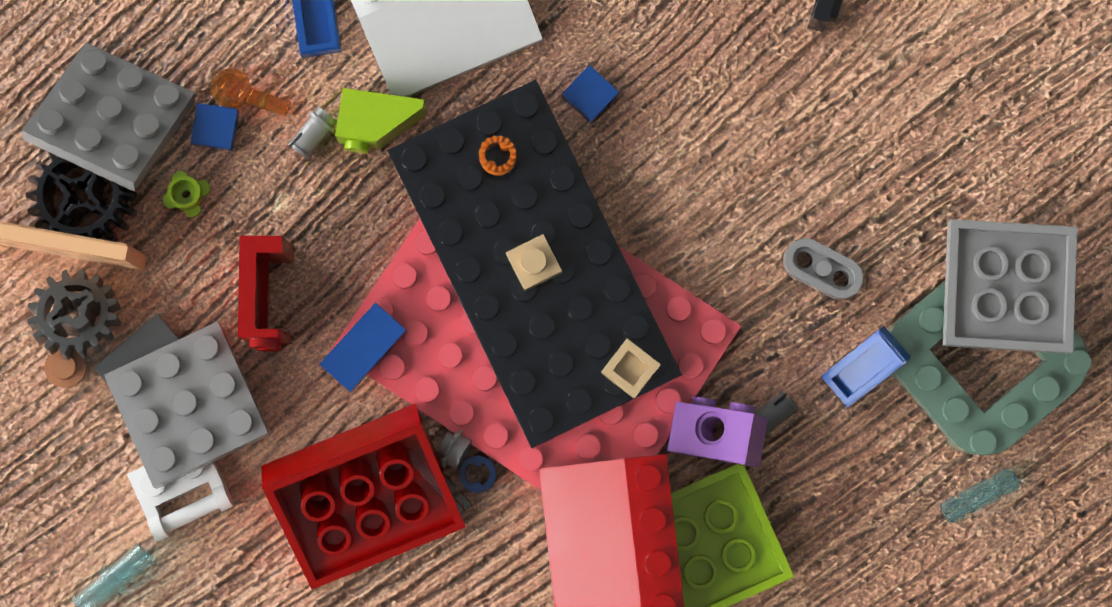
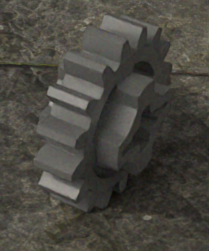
M80 269L76 278H71L67 270L62 271L61 281L56 282L49 276L46 278L49 285L46 291L39 288L34 290L40 300L39 302L28 303V309L36 316L27 319V323L32 330H36L33 334L39 344L45 343L44 347L51 355L60 348V354L66 360L70 359L73 351H77L80 357L85 359L87 357V348L93 347L97 352H101L102 347L99 341L102 338L111 341L115 338L109 327L120 326L121 321L114 312L120 310L121 307L117 299L112 298L115 293L109 284L103 286L104 282L99 275L96 274L88 280L86 272ZM76 310L79 315L72 319L69 314ZM100 315L99 320L95 325L96 317ZM68 336H76L75 338H66Z

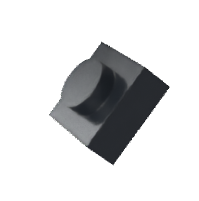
M815 0L807 28L823 32L828 21L836 22L843 0Z

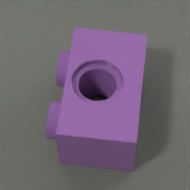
M692 396L691 404L676 401L667 451L760 468L768 418L754 414L755 406L731 402L729 410L716 408V400ZM722 420L724 423V433L720 439L715 441L713 428L717 422Z

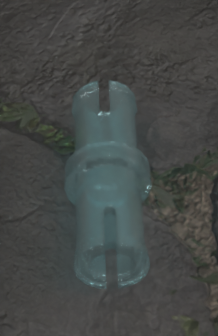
M136 543L133 548L110 567L105 565L99 570L100 576L80 593L72 597L73 603L76 607H102L116 594L120 596L127 591L126 586L150 565L152 566L155 563L153 558L146 550H142L143 547L139 543Z

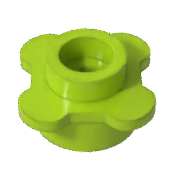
M178 171L172 176L167 193L163 196V203L168 209L177 208L184 211L185 215L189 218L197 217L201 213L200 205L204 196L210 193V185L206 180L197 181L189 177L185 171ZM185 191L190 192V196L188 198L183 197V193Z

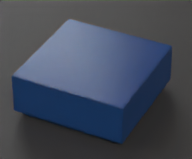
M589 65L562 93V98L592 124L619 95V91Z
M197 103L190 143L194 146L233 151L240 112L238 109Z

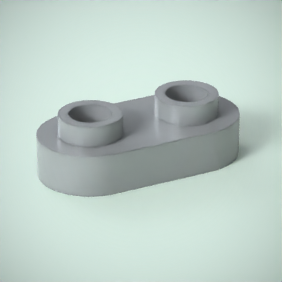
M808 238L798 239L784 253L783 265L786 272L792 278L833 299H848L856 294L862 286L863 273L855 261L815 240ZM806 254L810 258V266L807 268L800 267L796 261L797 255ZM837 272L843 273L847 278V283L843 287L837 286L833 281V276Z

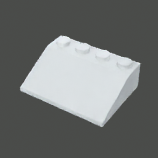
M351 0L391 95L413 96L543 41L528 0Z

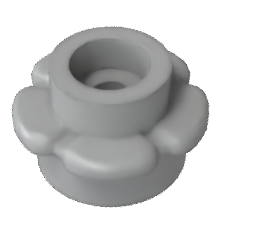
M459 430L455 436L448 433L443 439L437 455L443 457L441 461L442 467L445 468L446 465H449L458 470L466 460L472 448V440L462 435L464 431Z

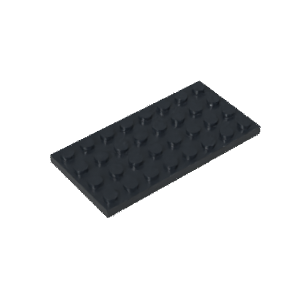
M536 79L387 150L531 448L537 447L682 376ZM501 135L513 142L517 161L509 173L495 176L483 169L479 160V149L487 138ZM499 145L491 147L486 154L487 161H494L497 167L506 164L510 157L509 151H501ZM544 234L562 273L524 291L506 256V252ZM626 339H629L661 364L635 398H632L601 374V371Z

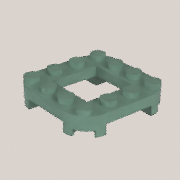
M944 281L905 315L896 320L888 329L911 356L903 366L890 376L892 378L895 377L947 437L948 440L946 442L957 451L976 456L997 454L1011 447L1081 386L1087 371L1091 367V358L1083 339L1074 329L1073 353L1035 352L1041 359L1038 362L1039 365L983 412L930 351V348L943 338Z

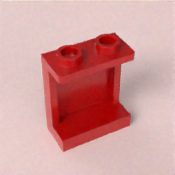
M240 236L238 338L248 342L249 347L256 348V351H281V344H292V335L282 329H268L270 263H294V246L283 236Z

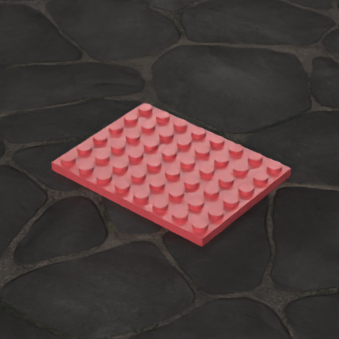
M419 218L332 349L376 302L407 332L367 376L411 405L416 403L420 411L456 434L459 430L464 431L462 435L472 440L471 445L541 490L539 472L541 468L658 455L670 436L676 401L691 404L692 396L697 395L741 328V325L619 246L682 376L537 447L531 448L427 231Z

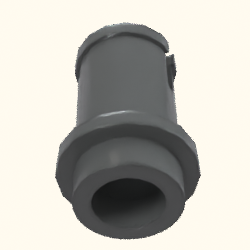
M780 391L776 397L757 410L754 414L768 418L765 438L771 437L770 431L791 415L796 414L798 408L790 396H787L786 392Z

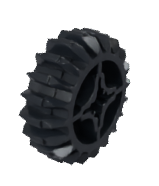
M48 152V155L52 162L49 165L42 161L36 162L37 168L43 171L40 177L31 175L28 178L29 182L37 186V190H30L25 193L27 199L37 202L28 208V213L31 216L39 217L35 223L36 228L102 240V236L105 235L107 239L113 242L118 240L117 234L114 232L117 226L125 231L129 229V224L122 219L125 214L129 216L137 215V210L128 206V202L140 199V195L137 192L112 182L113 197L109 207L102 198V192L107 185L105 182L106 178L89 170L79 178H69L65 174L80 166ZM57 186L63 192V201L58 208L61 211L59 215H57L54 207V194ZM70 186L78 190L83 189L89 195V199L96 203V206L94 207L88 202L83 203L77 196V193L71 190ZM89 213H96L102 217L97 222L85 227H70L75 220L79 222L84 215Z

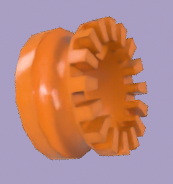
M501 135L487 138L479 149L480 163L489 174L501 176L509 173L517 161L513 142ZM497 145L500 146L501 151H509L510 153L507 163L498 167L494 161H487L486 159L487 151Z

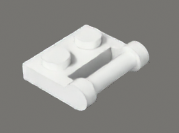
M216 461L158 489L153 488L144 466L127 474L147 518L148 527L157 542L170 537L171 531L217 509L223 512L234 506L232 496ZM209 483L213 494L163 517L159 508L160 505Z

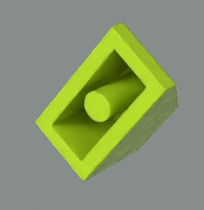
M343 88L335 137L340 144H345V150L367 154L369 148L381 149L424 118L427 106L423 99Z

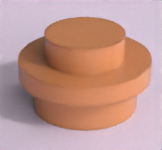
M59 348L53 355L49 354L45 362V374L48 380L58 387H74L85 378L87 373V361L82 359L77 351H73L70 359L66 360L60 354Z

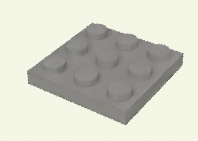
M86 42L22 130V137L26 142L135 192L194 104L195 92Z
M949 220L947 224L943 346L1061 354L1073 353L1077 227Z
M218 321L104 374L153 488L158 489L271 435L225 331Z

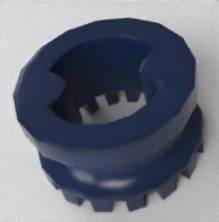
M480 455L471 456L460 467V481L463 487L471 492H485L496 481V467L487 457ZM474 463L478 467L483 464L487 465L490 477L486 484L482 485L478 481L473 484L468 482L466 471L471 464Z

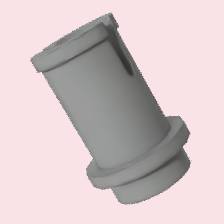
M319 106L314 112L311 110L308 112L311 115L294 138L287 143L307 160L311 158L312 153L331 131L334 134L336 131L333 127L336 125L337 120Z

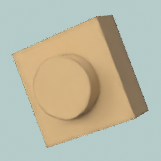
M544 234L506 252V256L524 291L562 273Z
M626 339L601 371V374L632 398H635L661 364L629 339Z

